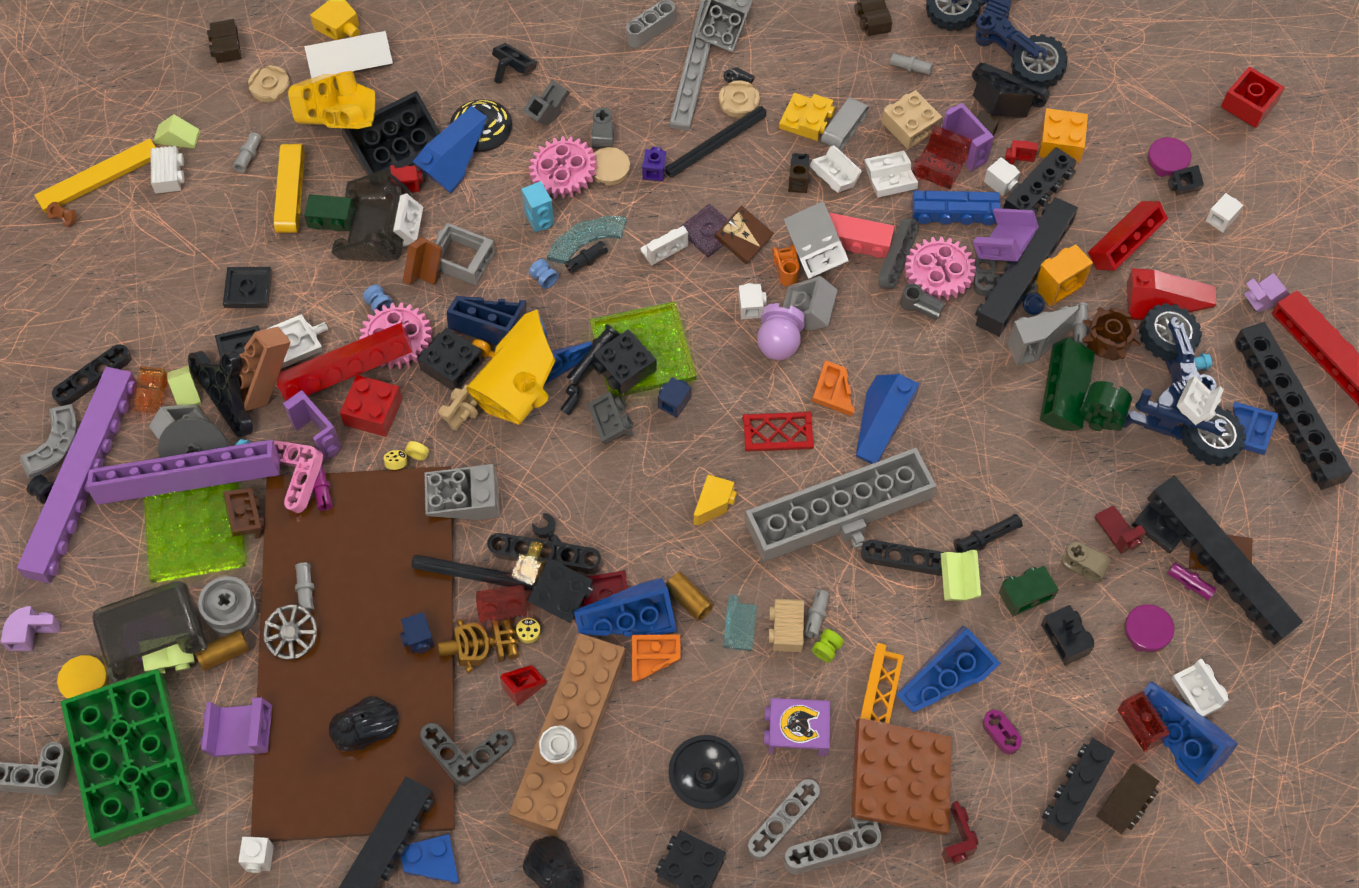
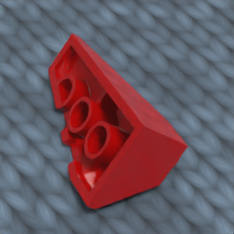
M1132 268L1127 280L1128 313L1131 315V320H1143L1150 309H1153L1156 305L1162 306L1164 303H1169L1171 306L1173 304L1178 305L1179 308H1185L1189 312L1213 308L1216 306L1215 286L1157 270Z

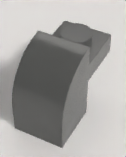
M551 80L541 97L533 94L522 111L543 125L550 124L561 114L562 111L559 109L570 92L554 80Z

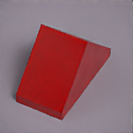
M533 665L506 672L500 676L503 690L517 706L547 683Z

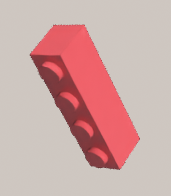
M829 212L845 250L856 254L872 255L876 258H886L891 246L894 225Z

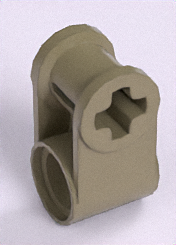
M1080 542L1071 543L1061 559L1065 568L1095 583H1100L1103 580L1111 563V559L1106 554Z

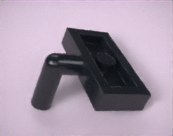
M507 43L493 48L492 55L499 59L494 78L496 83H502L505 68L508 65L523 74L536 69L537 61Z

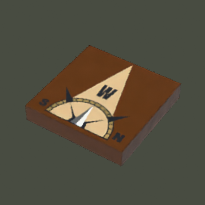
M741 205L716 232L714 237L742 262L747 264L774 233Z

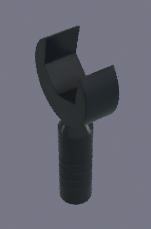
M543 513V518L548 521L547 527L539 529L532 523L533 532L537 537H549V541L562 543L557 535L553 534L556 526L555 520L551 515ZM569 552L563 555V561L571 558Z

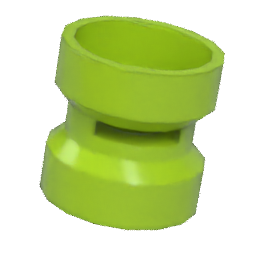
M824 629L820 635V641L815 642L811 651L822 661L831 663L835 658L836 650L841 649L844 640L836 632Z

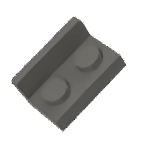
M609 391L588 403L601 442L607 444L623 434L629 437L634 435L632 430L633 422L625 412L626 403L621 396H617Z

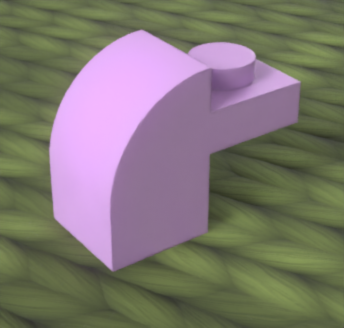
M1274 273L1260 283L1253 278L1246 283L1250 290L1244 293L1258 312L1275 306L1279 301L1290 295L1289 291Z
M31 606L20 608L7 618L3 626L1 644L8 651H33L35 633H59L61 623L51 613L42 612L37 614Z

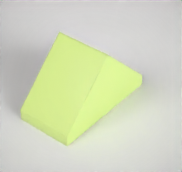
M173 114L158 125L153 142L160 145L195 148L200 130Z
M189 365L167 373V380L177 405L202 404Z

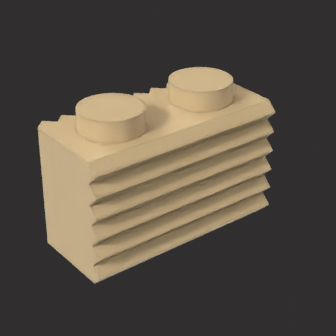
M775 599L774 606H770L769 620L774 621V629L769 628V643H773V651L775 652L788 651L800 653L803 649L804 600Z

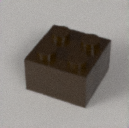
M1133 763L1096 817L1121 835L1126 828L1132 830L1145 813L1146 808L1159 791L1155 788L1160 781Z

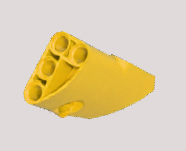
M354 71L322 74L294 84L289 88V102L293 118L298 124L326 125L329 128L360 129L372 126L375 116V91L356 83Z
M538 310L523 315L497 345L492 359L466 387L469 394L486 413L517 425L524 421L533 408L544 405L549 397L543 386L555 363V358L546 339Z

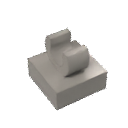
M862 518L841 526L839 536L843 543L851 541L854 549L863 546L862 542L865 541L863 536L867 527L864 519Z

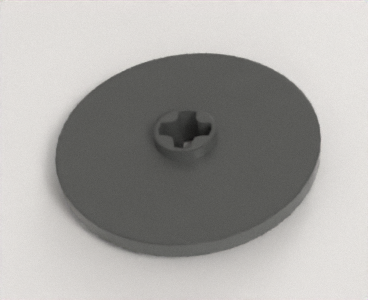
M187 417L172 422L164 429L158 442V454L162 458L195 452L194 450H189L190 446L194 449L198 448L199 452L229 447L224 433L213 423L201 418Z

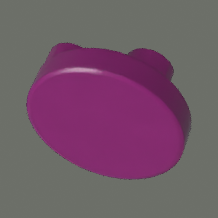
M1163 137L1154 141L1150 146L1148 161L1155 170L1156 175L1165 177L1166 175H1171L1173 171L1188 168L1191 161V151L1181 140Z
M1140 605L1134 608L1125 620L1124 629L1126 637L1132 644V647L1139 652L1160 651L1167 647L1174 636L1172 618L1165 610L1155 605Z

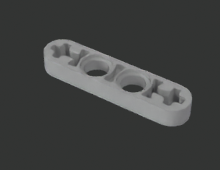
M806 779L800 782L751 837L748 843V852L752 858L756 860L765 859L813 806L820 794L819 785L815 781ZM811 787L813 788L812 794L814 796L807 795L803 800V803L806 804L804 806L799 800L804 794L803 788L809 789ZM789 804H795L799 808V813L796 816H789L785 812V807ZM771 823H780L783 827L782 833L773 835L768 828ZM764 832L768 838L763 848L765 851L759 850L755 852L754 843L760 844L764 840L765 836L762 835Z

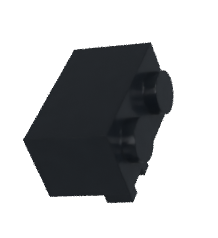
M1071 605L1044 617L1041 626L1064 665L1090 655L1094 648V639L1090 632H1086L1079 613L1074 611Z

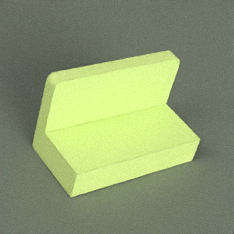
M977 550L963 553H941L944 600L964 602L980 597L981 588Z

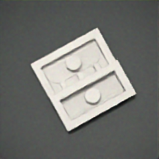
M905 151L864 159L865 167L877 198L918 189V181L911 170V162Z

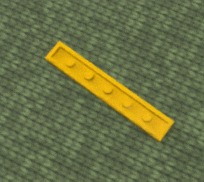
M149 138L34 196L46 214L47 207L52 202H58L62 206L150 163L151 148L155 149L156 147Z

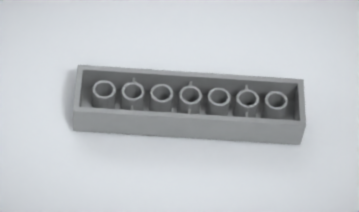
M917 448L747 510L745 524L762 561L766 562L840 534L841 526L862 518L865 523H869L930 500L934 497L936 484Z

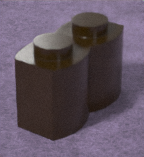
M857 0V3L854 4L856 16L859 15L861 30H865L867 36L891 32L892 19L885 0Z
M229 19L210 23L207 35L209 42H212V45H209L211 57H215L217 63L242 59L235 20Z

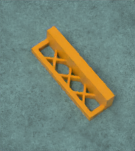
M877 643L860 718L870 720L872 717L877 722L885 719L884 723L889 724L904 655L885 651L887 645ZM883 659L897 661L896 669L887 673L882 665ZM887 679L892 689L890 692L882 695L877 688L878 683ZM890 696L889 703H887L885 699ZM882 702L887 712L877 718L872 709L874 705Z

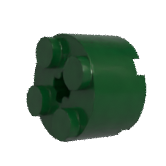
M1096 381L1090 384L1079 414L1089 423V427L1092 430H1122L1132 402V396L1125 388L1120 386V389L1112 387L1113 383L1107 381Z

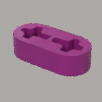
M988 711L982 722L984 730L1003 753H1016L1022 743L1020 734L1001 711ZM991 718L999 720L998 727L995 724L992 726L989 724ZM1006 737L1009 740L1012 738L1015 740L1013 746L1011 744L1005 745Z

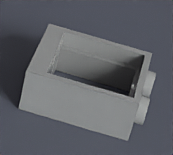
M449 223L446 224L443 230L439 231L435 244L443 248L439 272L475 286L495 254L493 240ZM451 241L477 250L468 268L442 259Z

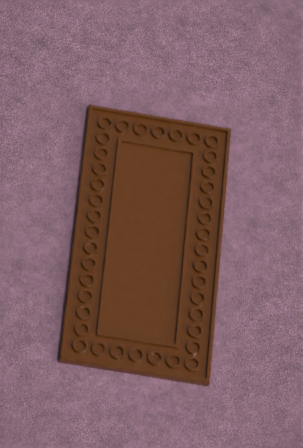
M451 466L325 473L326 481L330 483L329 494L333 507L327 510L326 503L323 502L325 511L318 510L316 494L312 492L307 507L300 513L287 509L284 504L293 475L266 477L257 698L262 697L272 704L268 753L254 754L251 837L268 838L271 842L370 836L405 776L429 788L435 795L433 798L435 803L429 813L425 812L420 820L422 825L418 833L455 830V782L420 742L421 729L428 723L439 725L454 742V655L439 657L437 642L453 640V576L412 568L414 555L453 562L452 518L426 516L424 473L452 469ZM307 474L302 477L301 485L306 481ZM298 563H308L311 565V583L314 584V591H312L314 611L310 613L317 625L316 640L312 648L305 655L296 659H283L275 656L268 649L266 643H264L265 621L279 607L286 605L299 606L298 593L295 592V585L297 584L295 565ZM293 609L283 611L288 622L290 621ZM297 611L295 623H298L306 614ZM424 612L435 646L431 647L427 652L412 654L409 646L404 647L400 633L404 632L401 619ZM278 614L272 623L282 626L283 622ZM310 619L300 626L301 630H313ZM273 627L269 629V637L280 633V630ZM301 634L300 639L309 645L313 635ZM282 638L270 641L274 649L278 647ZM297 641L293 643L295 654L304 650ZM288 642L283 646L281 654L290 655ZM366 697H378L397 708L399 721L397 722L398 725L394 734L389 738L372 743L363 750L341 751L337 749L329 736V723L333 716L359 703ZM428 731L426 739L432 738L436 742V747L434 748L436 750L440 745L435 739L436 732L430 733ZM445 748L440 752V756L444 760H451L454 757V752L449 748Z

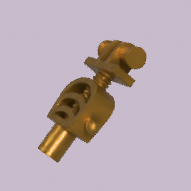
M459 619L457 620L459 627L454 629V640L437 642L439 657L457 654L459 666H466L465 671L467 673L473 671L472 666H480L485 663L489 647L495 646L498 662H503V650H507L508 659H516L520 655L517 652L518 640L513 639L517 635L512 627L513 620L506 619L501 621L500 624L503 627V631H499L497 620H493L491 626L493 637L488 638L486 631L480 624L469 623L464 625V620ZM479 648H480V649L483 648V649H484L483 654L480 655V656H477L478 649H479ZM469 650H473V654L471 656H468Z

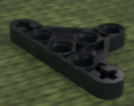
M203 351L190 353L188 355V364L191 371L237 437L250 435L253 431V424L244 410L239 382V374L242 369L240 355L237 352L223 354L220 362H211Z

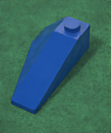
M473 106L469 107L431 140L414 159L413 163L424 175L452 194L466 175L469 160H472L473 150L477 141L480 140L488 117Z
M591 341L552 351L555 363L545 384L574 368L592 347Z
M901 374L876 375L866 393L856 457L870 464L879 462L914 402L919 383Z
M662 578L637 584L573 611L578 633L584 635L608 636L609 634H623L624 636L632 637V635H664L677 631L668 588Z
M962 625L896 695L912 712H916L952 693H957L965 687L983 681L1001 663L967 627Z
M1149 682L1137 700L1152 726H1155L1161 734L1162 742L1166 748L1169 747L1176 758L1174 761L1177 766L1198 785L1222 766L1238 745L1222 729L1154 682Z

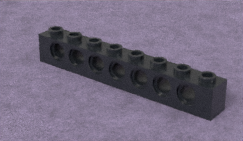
M1262 322L1241 329L1235 339L1236 347L1246 359L1247 367L1254 373L1258 386L1265 392L1269 405L1278 413L1280 424L1285 427L1291 443L1299 451L1301 461L1307 465L1311 472L1312 480L1318 484L1320 490L1346 482L1353 472L1266 323Z

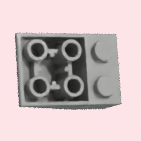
M707 0L695 37L733 52L752 0Z
M824 201L784 219L808 279L849 262V258Z
M1066 306L1058 311L1042 312L1034 317H1022L1014 321L1007 344L1016 366L1038 361L1053 347L1054 343L1065 337L1071 331L1079 307Z
M493 464L424 472L426 516L469 520L500 517L499 477Z

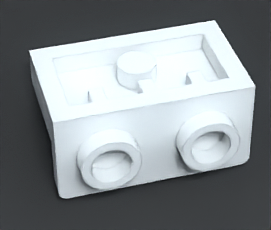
M407 193L400 195L393 232L399 236L398 245L400 247L407 246L417 240L423 206Z
M684 226L673 229L664 236L654 239L641 247V252L652 266L688 247V231Z

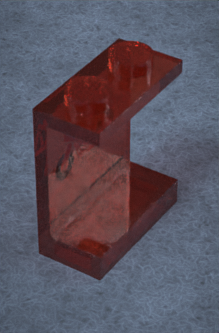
M934 125L925 150L920 159L914 161L913 174L920 179L928 180L940 187L951 190L968 158L972 140Z

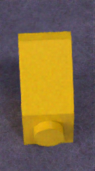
M707 475L694 512V525L698 526L728 511L730 504L734 505L737 492L734 491V482Z

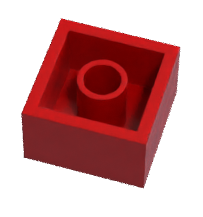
M1249 66L1227 91L1221 108L1257 128L1276 106L1285 87Z
M356 375L340 411L344 426L387 437L402 402L400 388L397 385Z

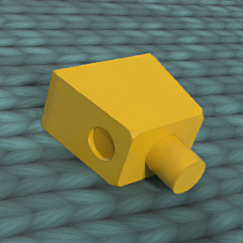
M329 0L310 14L313 28L333 40L360 35L357 14L346 0Z

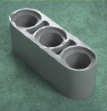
M662 0L631 20L626 26L628 45L634 48L640 47L675 23V4L671 0Z
M849 97L825 129L821 142L829 146L834 145L841 151L865 119L869 106Z

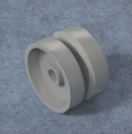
M230 576L216 578L209 582L200 593L198 600L199 611L210 629L219 636L223 637L238 629L244 634L256 622L258 615L257 602L244 581Z

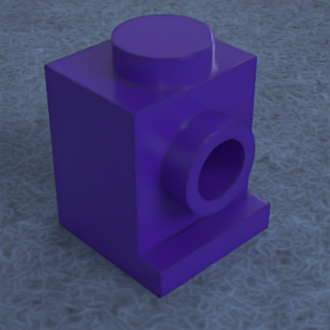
M660 147L645 149L642 180L663 182L666 167V151H663Z

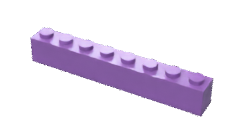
M266 440L89 469L87 489L96 505L276 476L279 475L280 456L273 440Z

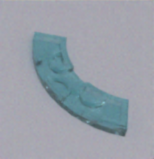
M601 216L599 219L585 220L577 223L563 236L558 237L549 250L547 260L565 264L581 247L592 241L603 238L621 239L627 218Z

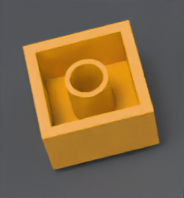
M1046 108L1041 124L1038 157L1046 158L1057 147L1080 163L1085 149L1088 114Z
M1076 244L1069 249L1067 247L1062 249L1056 257L1048 258L1041 264L1036 281L1038 294L1052 307L1084 287L1093 262Z

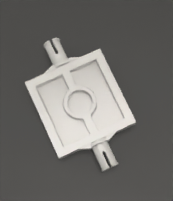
M302 314L270 327L279 326L291 342L281 369L322 352V346L317 340L316 335L328 331L325 322L312 327L306 322Z

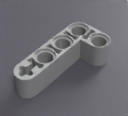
M50 742L43 747L38 765L0 762V774L5 773V776L0 780V791L44 795L60 793L66 783L71 762L70 753L60 743ZM60 752V756L56 760H52V757ZM30 774L29 779L21 783L23 777ZM55 776L54 781L51 784L46 785L47 780L50 777Z
M850 810L848 819L851 830L791 846L786 851L784 867L791 874H801L872 854L878 849L881 840L878 823L852 818ZM870 835L874 838L875 843L866 844L862 837ZM847 842L851 849L849 851H842L838 847V843ZM821 848L826 851L827 856L818 858L813 851ZM792 856L800 859V863L796 864L795 861H791Z

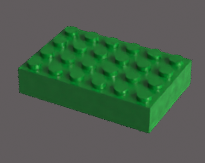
M159 669L60 701L89 833L94 843L102 847L199 813L166 679Z

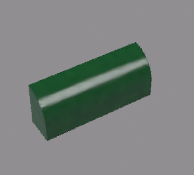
M1069 337L1053 344L1040 421L1056 429L1075 431L1083 429L1084 417L1079 412L1086 391L1090 386L1095 352Z

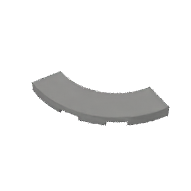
M72 404L49 409L48 414L51 420L49 438L34 451L20 456V462L28 478L38 476L52 469L68 453L76 430V417Z

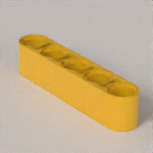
M303 144L280 145L274 211V229L276 233L299 232L305 159Z

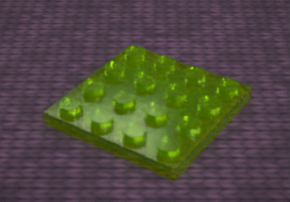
M675 301L589 319L593 338L597 339L605 330L606 324L619 334L629 329L657 359V371L622 395L616 389L612 390L604 377L607 392L611 391L617 396H625L661 388L672 377L685 382L696 380V372Z
M238 482L143 497L149 580L151 583L246 566L244 536L232 537L223 498L224 491L239 489Z

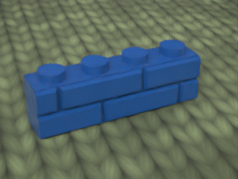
M913 191L911 200L912 218L916 219L920 224L940 222L946 225L951 222H961L963 225H970L972 223L992 225L997 223L993 210L995 208L1001 209L999 192Z

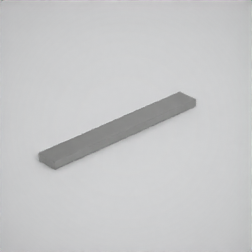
M701 0L669 128L690 131L711 48L710 43L695 37L707 0Z

